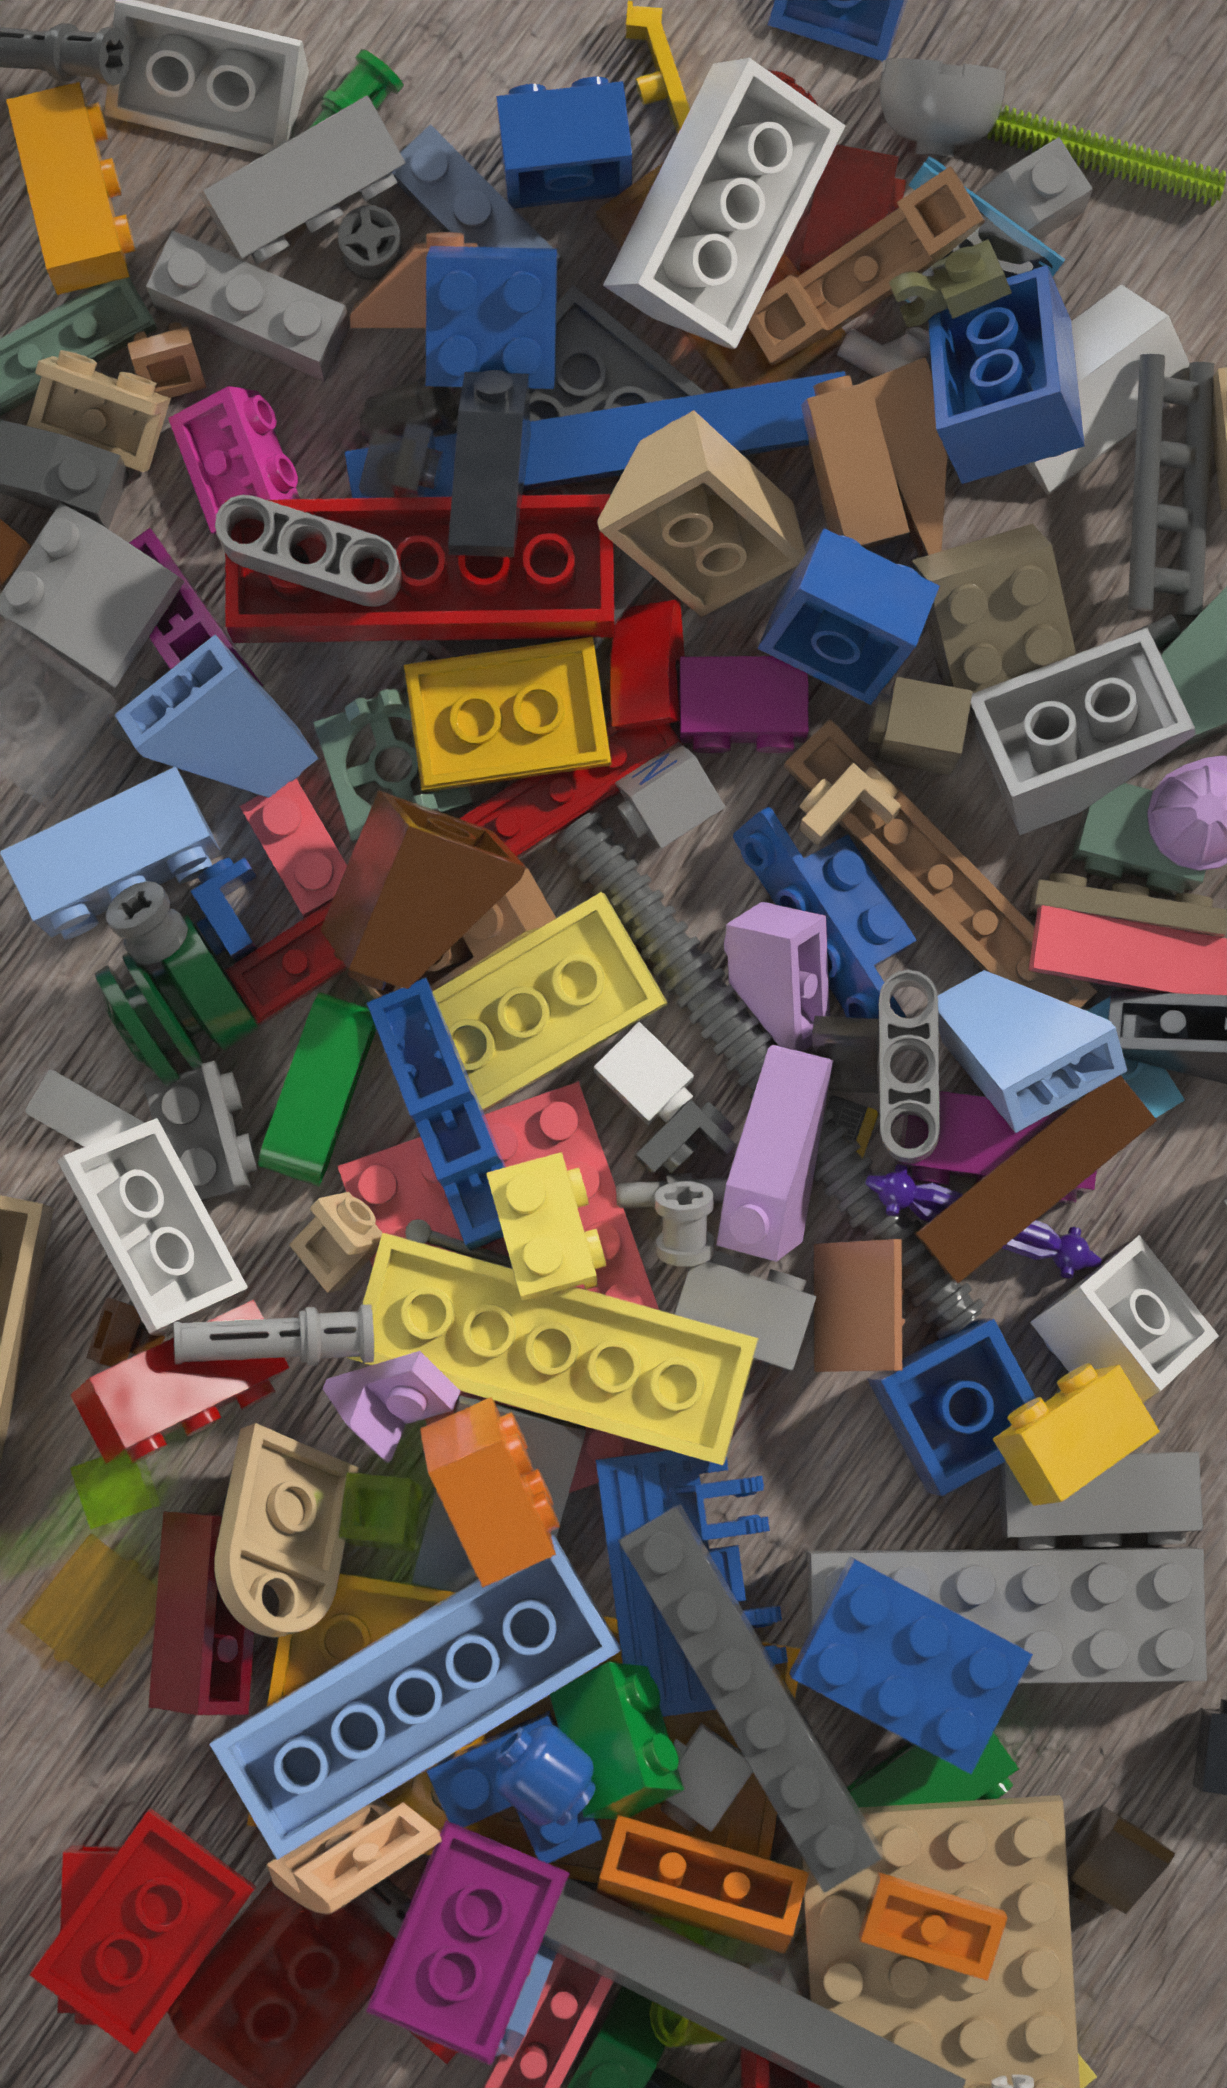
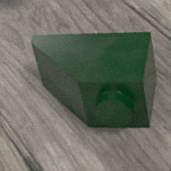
M620 1985L565 2078L564 2088H644L653 2074L681 2015Z

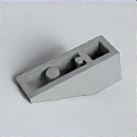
M1058 137L1003 171L975 194L1040 240L1084 213L1093 188Z

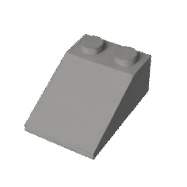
M1148 627L973 693L970 704L976 737L1019 835L1080 813L1196 735L1195 727Z

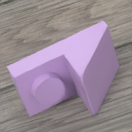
M421 1351L328 1378L323 1386L324 1392L347 1426L386 1463L392 1460L406 1424L453 1411L460 1390Z

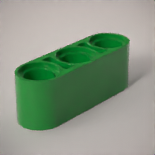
M318 992L307 1017L258 1159L259 1167L317 1187L320 1186L329 1166L376 1032V1026L368 1008Z

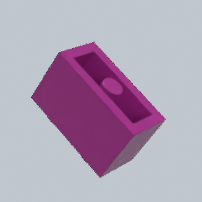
M773 656L680 657L679 733L681 743H693L694 752L711 754L731 751V743H756V751L762 753L794 751V743H805L809 732L808 674Z

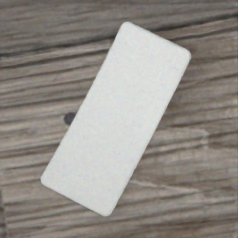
M54 1070L47 1072L25 1110L29 1116L84 1147L144 1124L143 1121Z

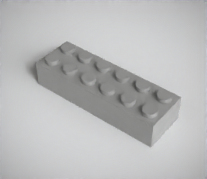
M1183 1546L807 1551L808 1634H810L851 1556L1032 1653L1033 1656L1019 1683L1207 1681L1204 1549Z

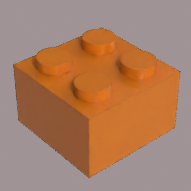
M490 1397L420 1429L429 1476L482 1588L556 1555L550 1533L560 1528L552 1507L554 1502L540 1470H533L526 1451L528 1447L512 1412L501 1416L493 1398Z

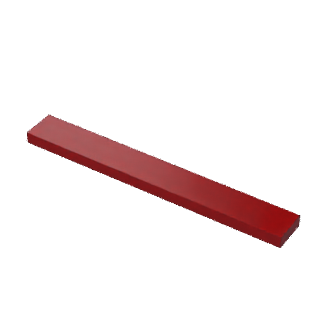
M611 720L606 723L612 765L521 778L459 819L493 831L515 856L520 858L619 794L620 791L615 782L675 743H682L669 723L622 731L612 727ZM332 901L225 970L260 1025L348 969L343 961L334 956V948L321 932V927Z

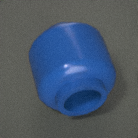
M542 1725L529 1733L521 1727L503 1742L496 1753L495 1758L501 1763L495 1778L496 1790L526 1819L535 1825L546 1826L552 1822H556L561 1826L567 1824L582 1811L596 1789L595 1784L591 1781L594 1773L592 1759L559 1728L553 1725Z

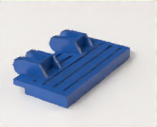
M670 1450L596 1460L622 1661L625 1664L648 1666L650 1675L660 1692L659 1706L663 1717L716 1710L711 1698L618 1540L681 1504L736 1600L745 1601L746 1595L739 1545L709 1548L708 1540L770 1531L768 1516L761 1517L758 1514L738 1517L733 1521L707 1524L704 1499L733 1495L734 1497L755 1495L758 1491L764 1490L763 1477L754 1476L701 1484L699 1474L728 1470L727 1456L724 1465H719ZM780 1606L743 1610L753 1628L773 1626L775 1622L782 1621ZM776 1645L764 1646L775 1665L788 1662L786 1647H778Z

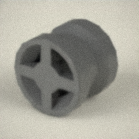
M363 205L351 210L342 219L338 229V243L344 264L354 276L364 280H379L402 257L400 229L396 219L387 210L376 205ZM382 243L381 248L377 251L376 248ZM360 247L367 250V253L362 251Z
M145 881L124 889L113 899L106 913L108 925L116 935L125 938L124 946L127 953L139 964H152L171 956L180 948L186 939L188 931L185 920L179 912L169 908V897L163 887L156 882Z

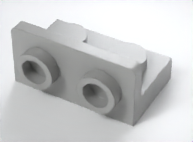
M215 1061L201 1064L202 1068L179 1074L181 1079L169 1087L165 1086L160 1079L143 1084L152 1120L157 1118L202 1202L252 1188L248 1173L259 1170L249 1133L238 1136L232 1111L242 1109V1104L232 1072L222 1074L220 1066Z

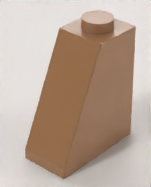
M849 375L814 385L815 396L807 398L801 405L828 530L837 535L847 536L856 540L865 549L897 541L909 533V528L870 382L853 386Z

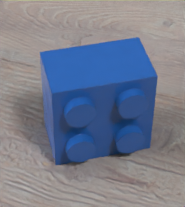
M586 77L576 80L569 88L546 90V87L540 84H525L509 90V95L496 96L507 201L514 209L632 195V147L623 81L609 83V80L604 77Z
M430 246L426 256V386L462 387L465 372L500 370L506 373L529 374V388L554 389L556 369L557 249Z
M824 528L782 588L757 649L871 705L916 647L940 586L921 577L914 569L905 565L895 564L863 548L856 540L847 536L837 535Z
M977 1318L956 1334L941 1340L938 1339L902 1359V1371H880L867 1378L926 1492L939 1496L946 1495L1005 1462L1006 1460L993 1441V1438L1012 1426L1007 1417L1014 1410L1036 1399L993 1318Z

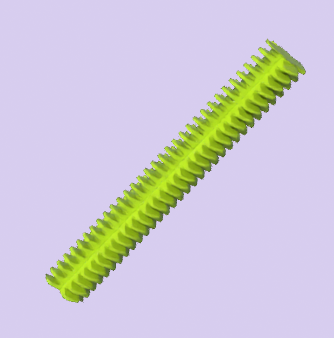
M1005 105L1002 112L1000 110L999 118L987 137L990 140L995 133V141L998 142L1002 136V144H1005L1010 138V146H1013L1017 141V148H1021L1025 142L1024 150H1029L1032 145V153L1037 151L1039 147L1042 148L1059 137L1074 161L1077 158L1078 166L1084 160V168L1087 169L1092 162L1091 170L1094 171L1099 164V173H1102L1105 167H1107L1106 175H1110L1114 169V177H1117L1122 171V180L1129 173V182H1132L1135 176H1137L1136 184H1139L1144 178V186H1147L1150 180H1152V189L1159 182V191L1167 185L1166 193H1169L1172 187H1174L1173 195H1177L1181 189L1182 198L1189 191V200L1197 194L1196 202H1199L1202 196H1204L1203 204H1207L1211 198L1212 207L1216 204L1217 200L1220 202L1226 182L1225 170H1222L1219 175L1217 168H1214L1213 172H1211V167L1208 165L1205 170L1201 163L1196 168L1195 161H1192L1189 166L1188 159L1181 163V158L1177 156L1174 161L1171 154L1166 159L1165 152H1162L1159 157L1158 150H1155L1153 155H1151L1150 148H1147L1144 152L1143 146L1140 145L1138 150H1136L1135 143H1132L1129 148L1128 141H1125L1123 146H1121V140L1117 139L1116 143H1114V139L1111 136L1106 142L1105 134L1099 139L1098 132H1095L1093 137H1091V131L1087 130L1086 134H1084V130L1081 127L1076 133V126L1073 125L1071 130H1069L1068 123H1065L1061 129L1060 121L1054 126V120L1050 118L1046 124V117L1043 116L1039 122L1038 114H1035L1031 120V112H1028L1026 117H1024V111L1020 110L1016 116V108L1013 107L1009 113L1008 105Z

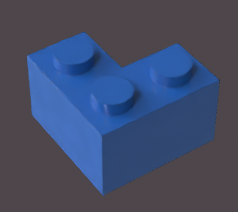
M550 1711L451 1754L427 1769L429 1778L449 1822L464 1828L512 1806L496 1790L495 1778L501 1765L495 1758L496 1753L503 1742L521 1727L528 1733L542 1725H553L556 1727ZM517 1810L538 1860L547 1864L602 1839V1829L597 1818H584L583 1811L565 1825L561 1826L556 1822H552L546 1826H539L531 1823Z

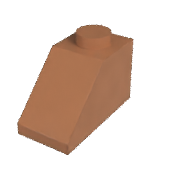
M434 232L426 234V243H415L353 306L350 314V328H426V256L430 246L478 247V243H464V234Z

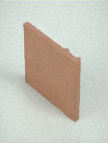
M902 1239L814 1244V1296H817L814 1303V1372L902 1371V1326L905 1324V1319H902V1295H905V1290L902 1288Z

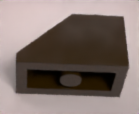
M1102 1805L1067 1863L1068 1878L1076 1883L1070 1894L1103 1915L1109 1905L1127 1914L1169 1866L1176 1853L1153 1836Z

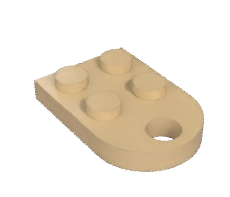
M257 1423L240 1428L216 1547L215 1576L220 1595L226 1607L237 1621L257 1634L268 1637H281L314 1626L325 1616L333 1602L347 1535V1528L343 1526V1520L349 1522L347 1489L349 1487L355 1491L359 1468ZM349 1495L351 1513L353 1497ZM265 1584L271 1586L279 1598V1611L276 1617L271 1615L263 1604L262 1591Z

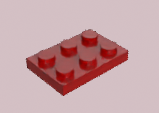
M149 1809L29 1976L130 2051L137 2054L257 1886L157 1812Z

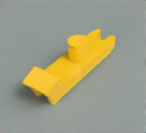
M628 0L626 38L647 41L656 69L654 73L635 78L640 100L644 106L666 99L678 135L690 108L662 26V8L633 6V1Z

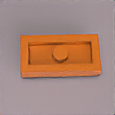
M878 1872L858 1936L860 1942L988 1981L1008 1917L1003 1910Z

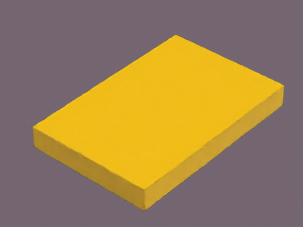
M593 637L404 664L420 784L423 793L612 765Z

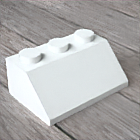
M157 1118L66 1154L57 1160L149 1334L162 1336L174 1330V1322L191 1323L204 1317L248 1288Z

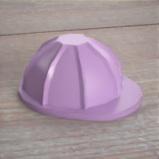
M1227 756L1207 757L1183 765L1167 774L1152 792L1147 810L1149 833L1159 851L1176 865L1201 871L1218 869L1227 864Z

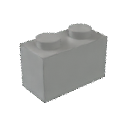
M715 1250L713 1257L707 1262L690 1266L674 1314L757 1337L759 1340L753 1360L787 1371H793L817 1297L803 1292L807 1281L772 1269L769 1271L767 1280L743 1273L744 1260Z

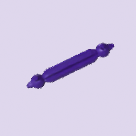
M896 1165L894 1172H890L885 1176H868L865 1182L870 1189L878 1194L882 1204L887 1207L885 1212L887 1215L896 1217L899 1214V1210L909 1207L921 1220L927 1222L962 1195V1193L934 1183L915 1185L913 1179L907 1175L908 1168L904 1165ZM1037 1220L1002 1247V1249L1033 1260L1052 1258L1054 1263L1061 1269L1060 1276L1067 1279L1073 1278V1273L1083 1267H1099L1102 1259L1090 1250L1086 1240L1081 1237V1229L1070 1227L1068 1234L1059 1237L1048 1224Z

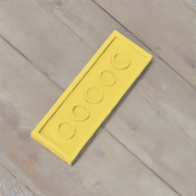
M382 1233L362 1304H371L374 1329V1362L365 1364L374 1365L421 1351L460 1391L485 1398L492 1397L495 1401L719 1465H724L759 1340L757 1337L576 1286L521 1301L512 1268L387 1233ZM348 1357V1359L362 1362L360 1357Z

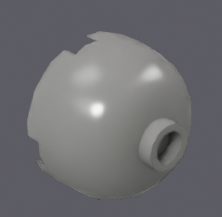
M888 58L884 60L880 79L881 108L886 122L898 136L917 142L916 154L953 158L954 146L976 143L990 132L999 118L1004 99L1006 71L964 63L963 66L942 64L943 61L908 58Z

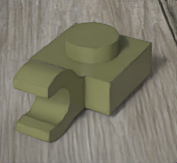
M989 239L972 247L960 248L948 257L936 262L931 266L933 276H924L918 272H905L889 282L897 302L911 296H918L914 301L899 307L907 327L921 325L933 315L945 309H949L952 319L1012 293Z

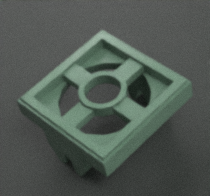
M385 689L380 691L375 698L366 700L361 697L355 699L345 706V712L313 722L353 844L357 843L372 807L356 794L354 788L375 782L383 789L392 791L396 797L444 814L473 806L467 786L432 791L429 794L414 796L411 784L418 774L416 748H412L404 741L395 739L388 718L400 717L411 720L408 691L400 694L399 689ZM370 723L377 746L371 752L367 763L346 769V757L350 743L360 730ZM388 748L403 749L412 759L411 772L400 782L391 783L384 781L376 772L375 764L377 757Z

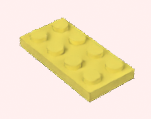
M602 892L433 991L483 1112L668 1004L605 893Z

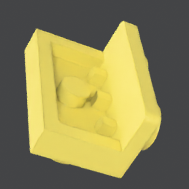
M562 1152L487 1172L488 1182L521 1301L584 1284L586 1290L598 1287L595 1269L605 1267L606 1261L597 1230L592 1229L584 1232L578 1208L589 1205L579 1167L567 1170Z

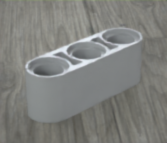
M239 495L230 498L222 504L216 514L215 528L223 550L231 561L240 566L364 606L377 607L387 604L395 598L401 588L402 573L396 550L387 540L377 535L250 495ZM248 518L257 519L264 524V531L261 537L253 543L239 544L231 539V532L234 526L241 520ZM313 538L326 544V552L315 563L301 564L292 558L294 548L302 540ZM377 558L386 562L389 566L385 578L378 583L363 584L355 579L354 571L363 560Z
M903 970L887 978L881 987L879 996L880 1131L883 1146L890 1156L900 1162L915 1163L923 1161L932 1154L939 1138L938 996L936 987L929 977L919 971ZM908 986L922 991L928 1002L924 1012L911 1019L901 1018L890 1007V1000L893 994L900 988ZM909 1050L923 1055L928 1063V1071L924 1078L911 1084L902 1083L897 1080L890 1069L891 1062L895 1056ZM915 1115L925 1121L929 1129V1135L924 1144L918 1148L906 1149L895 1143L891 1137V1130L895 1121L900 1117Z

